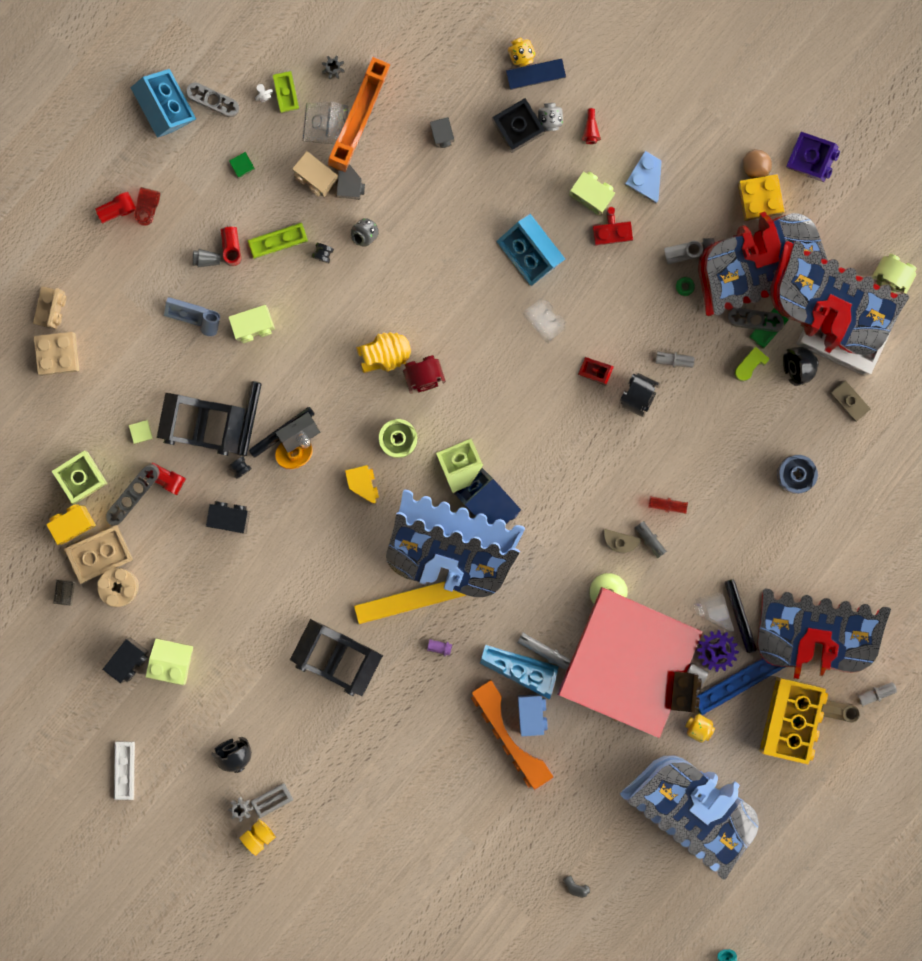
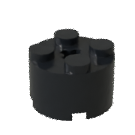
M640 373L637 375L632 374L628 383L630 388L628 392L624 391L620 401L622 408L644 417L645 413L643 411L647 412L656 395V392H654L655 387L659 388L660 383Z

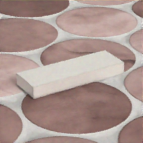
M115 742L114 800H134L135 742Z

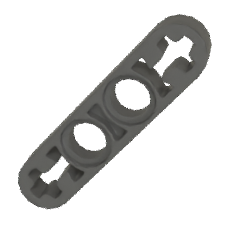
M149 464L139 472L107 511L106 520L109 524H120L159 477L160 472L157 466ZM153 470V476L148 478L147 481L143 480L148 474L147 471ZM140 483L143 486V492L137 493L134 490V484ZM123 497L131 499L132 504L130 507L123 505ZM120 508L122 511L117 516L118 518L112 519L113 514Z

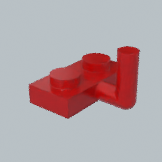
M609 207L607 210L608 224L593 226L595 246L633 241L631 221L615 223V208Z

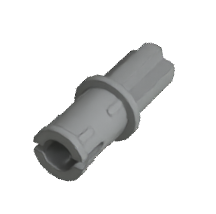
M657 351L656 364L690 368L694 366L695 358L693 356L678 355L677 352L671 354Z
M891 682L879 688L873 687L874 690L858 695V698L863 707L877 700L880 702L882 698L895 694L897 689L895 684Z

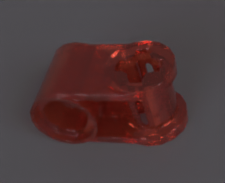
M144 187L140 188L134 217L140 225L148 226L153 222L160 200V191ZM146 212L148 217H144V219L142 220L140 214L144 215V213Z

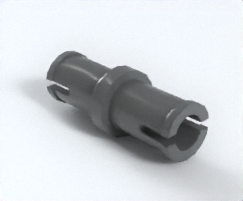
M645 521L635 527V530L645 541L644 544L649 546L657 559L667 552L658 541V536L652 533Z

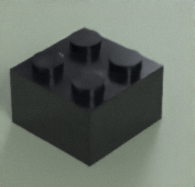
M526 98L492 117L494 125L511 153L545 133L543 126Z
M219 501L209 505L206 527L247 534L251 511L246 510L247 506L234 504V507L231 508L227 507L228 503Z
M131 637L127 638L102 670L120 684L125 681L128 682L137 673L134 671L135 668L142 666L148 659L146 654L149 651Z

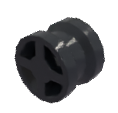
M317 242L315 245L316 251L311 257L325 263H330L329 257L334 252V248Z
M243 456L228 466L229 470L235 473L234 477L236 479H239L252 469L250 465L245 463Z

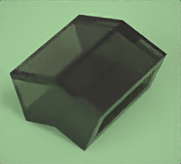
M56 580L53 604L72 605L75 581Z

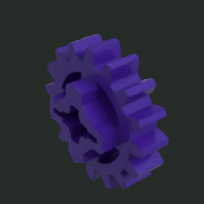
M717 630V633L714 635L713 631H710L709 637L703 635L704 642L699 641L702 647L697 648V651L701 652L698 659H704L701 664L703 666L709 664V670L715 667V671L718 672L719 667H721L723 671H726V665L732 667L731 661H737L734 654H738L739 651L735 650L734 647L738 646V643H732L733 636L727 638L728 632L721 635V631ZM714 638H719L718 642L714 644L708 643ZM726 642L730 646V653L726 650ZM719 646H721L720 650L726 655L717 654V656H715V651H713V649H711L710 647L718 648ZM705 649L710 652L709 660L706 657ZM721 658L727 659L723 663L716 664V662H718V660Z

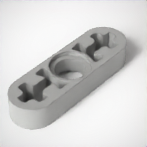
M191 83L187 87V95L191 100L227 117H234L238 114L239 105L234 99L199 83ZM199 87V92L205 94L204 101H201L203 97L198 94L194 97L191 90ZM210 95L218 97L219 100L216 105L208 103ZM222 99H225L224 104L230 106L231 103H233L235 111L231 110L230 113H228L227 108L221 106Z

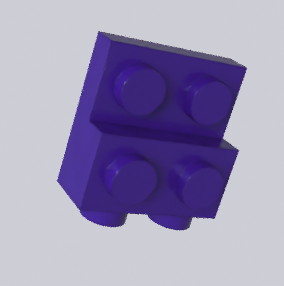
M800 132L786 167L805 174L807 177L825 182L826 178L829 179L831 177L833 161H837L839 158V147L834 142Z

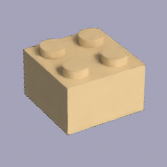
M308 151L305 152L293 168L295 179L302 185L307 183L310 191L318 197L322 195L325 198L338 181L337 174Z
M67 332L34 336L38 375L79 372L75 333Z

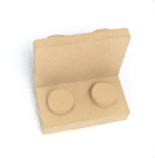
M41 286L33 324L57 329V325L60 326L62 321L61 307L65 306L67 299L64 291L58 288L51 289Z

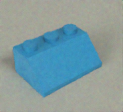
M170 69L144 76L130 87L157 138L170 134L196 120Z
M531 214L518 221L496 241L530 286H533L565 260L564 256Z

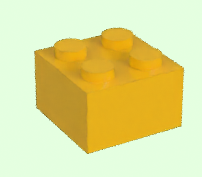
M778 174L739 181L738 189L744 221L759 219V213L764 211L770 217L782 215L785 212Z
M75 504L66 509V514H57L49 519L50 522L46 525L57 545H63L96 526L86 506Z

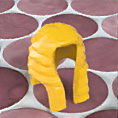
M391 332L388 334H378L373 342L356 347L358 356H363L365 362L361 363L363 373L377 369L389 372L405 364L411 354L409 341L403 335Z

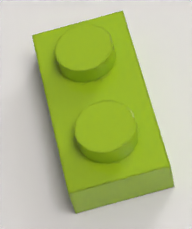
M292 72L274 74L273 80L280 112L285 113L299 110Z

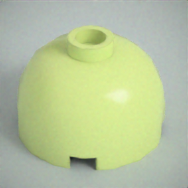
M603 573L597 576L592 581L589 589L593 604L601 587L626 598L628 595L624 580L612 573Z

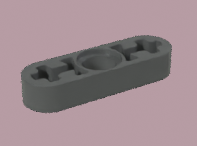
M734 308L728 314L730 323L735 327L779 332L784 327V320L778 313ZM739 313L740 317L746 318V314H748V323H745V319H738V322H735L733 316ZM754 315H759L762 318L758 325L751 323V318ZM765 316L768 321H774V318H777L780 324H776V327H773L772 323L766 322L767 326H764Z

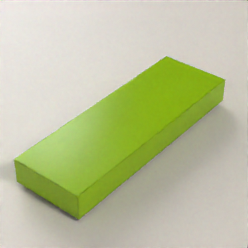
M299 223L247 241L253 259L308 242L303 224Z

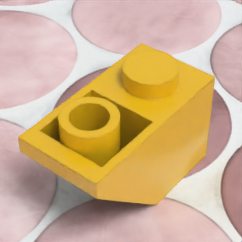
M368 465L345 470L349 489L369 502L377 503L376 499L379 498L377 487L373 488L372 480H375L373 468L369 469Z

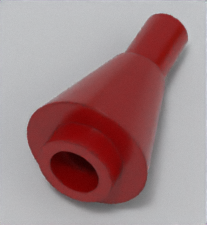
M594 108L587 109V121L582 140L590 145L597 144V141L601 140L595 120Z

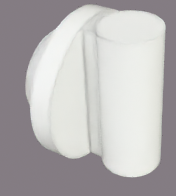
M259 84L257 86L259 95L255 97V100H260L261 102L269 100L273 93L272 89L266 91L264 86Z

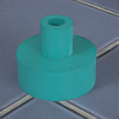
M724 949L718 953V961H737V954L731 949Z

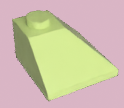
M472 439L436 453L453 493L470 486L483 466Z

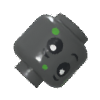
M368 218L359 220L351 229L352 241L362 247L370 245L379 235L376 223Z

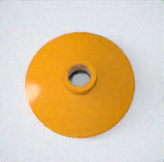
M308 440L288 453L282 443H280L275 453L276 461L285 469L299 468L309 461L313 448Z

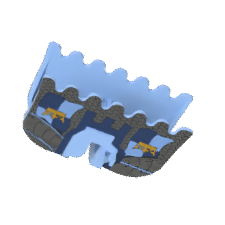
M405 489L402 493L399 512L396 513L392 536L386 552V560L391 569L398 575L424 585L426 582L432 583L437 580L441 567L449 569L444 589L449 591L455 590L472 597H486L493 595L501 588L510 568L520 553L515 548L525 528L524 526L516 525L512 530H507L505 528L506 523L502 519L496 520L493 524H488L486 515L481 513L477 514L475 518H470L469 511L466 508H459L457 512L453 513L450 511V505L447 502H441L437 507L432 506L431 498L428 496H423L419 501H415L413 493Z
M675 755L662 756L654 760L620 793L621 797L639 811H644L646 818L651 819L654 823H659L661 830L666 831L669 835H673L674 840L682 846L688 847V851L699 859L703 858L704 865L710 867L713 871L718 870L719 877L725 880L757 834L759 821L755 810L738 797L740 785L736 781L723 786L719 790L714 788L718 781V776L715 772L703 773L685 759Z

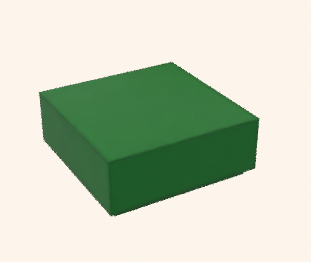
M246 152L229 160L238 178L255 170Z

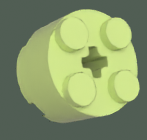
M894 254L882 257L872 275L873 280L876 279V284L880 287L884 284L889 285L893 293H896V291L907 293L916 277L915 271L917 268L912 264H905L899 261L900 258Z
M394 419L384 424L381 428L379 444L387 455L394 458H403L410 455L416 448L417 433L408 421ZM400 433L402 434L401 438L404 440L396 444L393 436H398Z

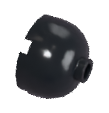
M793 347L787 349L786 351L788 352L783 355V368L785 374L789 372L791 379H788L789 382L794 386L810 382L816 376L819 362L817 357L808 348Z
M238 737L239 741L233 742L232 738L215 747V753L212 752V756L220 769L239 773L245 769V766L251 760L252 754L250 744L245 737Z

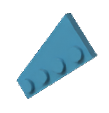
M485 645L480 664L548 699L551 698L559 666Z

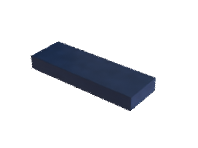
M562 58L506 70L510 90L566 78Z

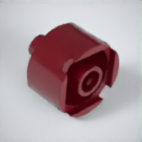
M434 355L423 358V361L419 363L415 361L406 363L405 369L402 371L410 394H413V390L417 389L418 393L438 387V382L440 381L443 384L446 382L440 361L435 359Z

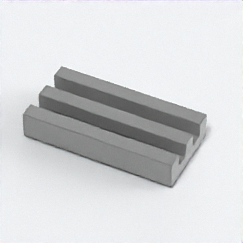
M283 783L252 800L251 804L258 817L262 818L294 799L286 784ZM281 789L284 790L281 794L257 806V802ZM285 795L287 796L286 800L278 803L277 805L269 808L268 810L262 813L260 812V809L264 808L265 806L275 802L276 800L284 797Z

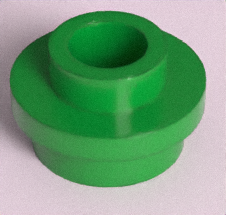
M682 277L676 282L678 294L689 296L693 293L695 284L691 278ZM683 283L688 284L689 288L687 290L682 289Z

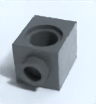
M449 117L431 121L430 126L436 147L446 148L451 146V143L454 142V136Z

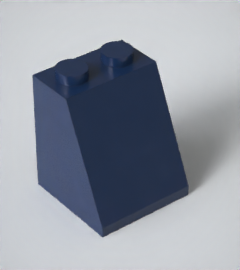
M483 468L480 469L470 486L454 493L475 517L480 513L486 515L488 524H493L498 519H502L507 524L510 520L515 519L521 511L519 506Z

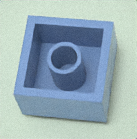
M540 694L519 695L518 708L521 737L544 735V730H548L547 718L543 717V711H546V699L542 698Z

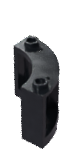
M165 393L156 438L164 439L163 443L175 445V442L215 449L217 454L228 456L229 452L237 454L246 408ZM179 404L199 407L192 440L173 436ZM210 410L227 413L221 445L203 442Z
M310 619L290 661L296 664L295 668L303 672L306 669L345 688L344 692L354 697L355 694L364 695L383 655L340 632ZM321 634L338 641L323 671L307 664ZM347 647L365 655L351 685L333 676Z

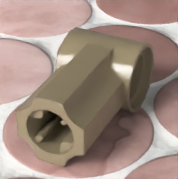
M827 700L826 704L822 705L821 712H824V717L844 720L850 723L856 722L860 717L859 709L852 704ZM850 708L856 711L853 718L846 717V711Z

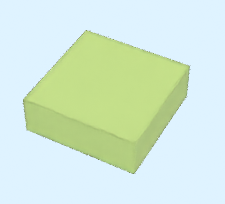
M148 420L129 425L134 444L153 439Z

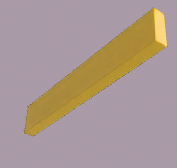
M444 581L355 605L354 608L358 623L362 624L466 595L455 590L449 591L444 589Z

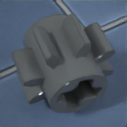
M337 55L335 59L327 56V63L322 62V65L326 67L322 73H328L329 79L332 76H336L339 79L338 74L340 72L345 73V70L340 67L344 65V61L339 62ZM336 64L338 69H334L332 72L329 66Z

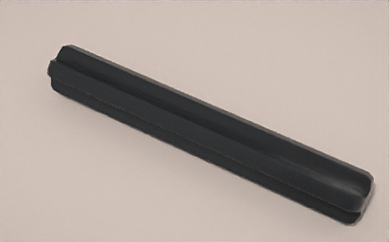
M252 381L237 449V455L247 456L262 385L256 381Z
M311 407L301 411L250 448V454L254 458L259 456L279 441L276 434L277 431L307 412L313 417L315 415Z
M727 580L724 584L746 652H755L757 648L735 580Z

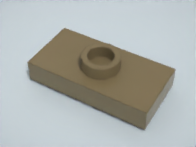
M846 380L831 392L832 396L855 422L870 410V407Z

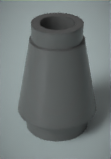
M202 249L193 250V266L199 268L220 265V254Z

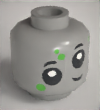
M544 103V107L538 110V120L545 131L559 130V127L563 125V110L561 107H557L556 103Z

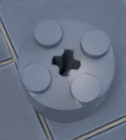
M794 455L785 458L777 469L778 483L789 493L799 494L807 492L817 482L818 470L813 461L804 455ZM798 469L802 476L795 479L796 477L793 475V472Z

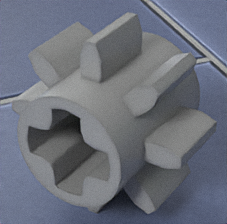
M239 797L238 803L234 800L231 801L233 807L228 809V811L232 812V819L237 817L242 822L243 816L246 818L251 817L248 813L253 810V807H249L248 804L250 800L245 802L242 797ZM240 805H241V808L245 810V811H243L242 813H241L240 810H237V808H238Z

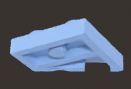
M645 151L625 185L657 203L659 200L662 161Z

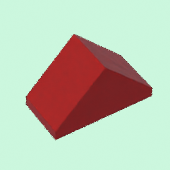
M585 357L578 375L606 386L614 366Z

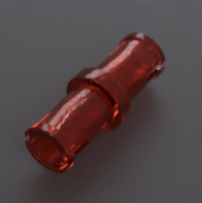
M650 496L648 508L665 510L667 513L672 511L686 514L688 502L671 500L669 497L664 499Z

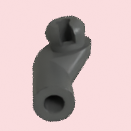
M571 875L563 879L571 895L584 898L590 893L588 885H576Z

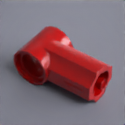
M129 192L119 194L112 201L95 208L102 224L137 210Z
M224 227L220 229L223 258L229 266H237L242 260L237 227ZM231 252L237 253V258L233 261L227 259L228 254Z
M152 462V465L157 466L160 472L155 483L163 486L162 488L178 495L186 478ZM153 470L147 471V478L153 476Z

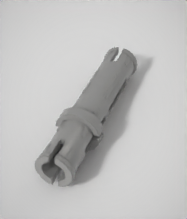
M524 632L522 633L517 642L518 644L546 658L550 664L553 662L567 671L571 662L570 659L558 653V650L555 649L554 651Z

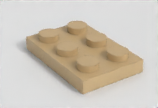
M118 525L65 548L80 584L104 574L110 569H115L133 561Z

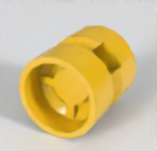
M260 819L251 826V831L247 830L239 837L245 847L255 856L264 849V844L268 845L276 838L272 830Z

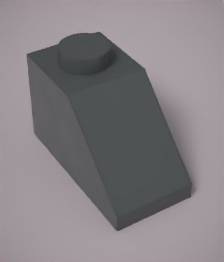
M349 164L346 172L339 170L337 197L360 200L361 195L365 194V184L362 183L361 177Z

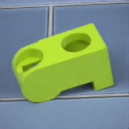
M754 347L735 369L736 379L743 382L749 380L758 364L760 363L764 366L770 358L757 347Z

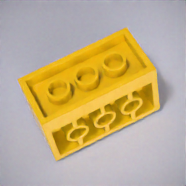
M776 676L759 751L765 755L809 765V762L813 761L815 755L813 744L818 741L819 737L818 723H822L824 712H821L822 705L826 704L828 698L826 689ZM802 698L804 703L799 707L797 701ZM796 717H798L800 723H797L795 725L793 723V720L796 719ZM794 736L795 742H792V744H790L788 740L789 738Z

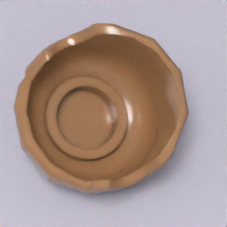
M754 149L749 151L743 158V168L745 173L752 179L765 177L771 172L772 161L766 152Z

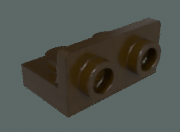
M674 671L671 710L695 713V709H699L700 698L697 697V690H701L702 678H698L699 675L697 673Z

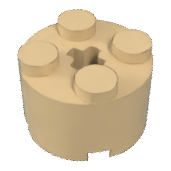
M123 568L106 571L98 581V594L102 601L109 606L121 607L128 605L135 599L138 593L139 584L136 576ZM115 583L122 584L121 592L114 590L116 587Z

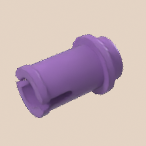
M430 639L427 651L444 654L445 657L446 655L450 656L452 644H449L448 641L444 643Z

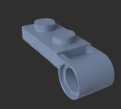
M170 297L167 298L164 316L201 326L200 330L206 336L217 334L220 322L219 313L205 307Z

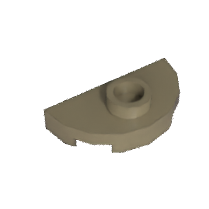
M604 529L606 544L616 552H630L641 541L637 537Z

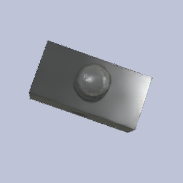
M308 412L276 432L288 453L299 446L308 448L311 444L310 439L321 433Z

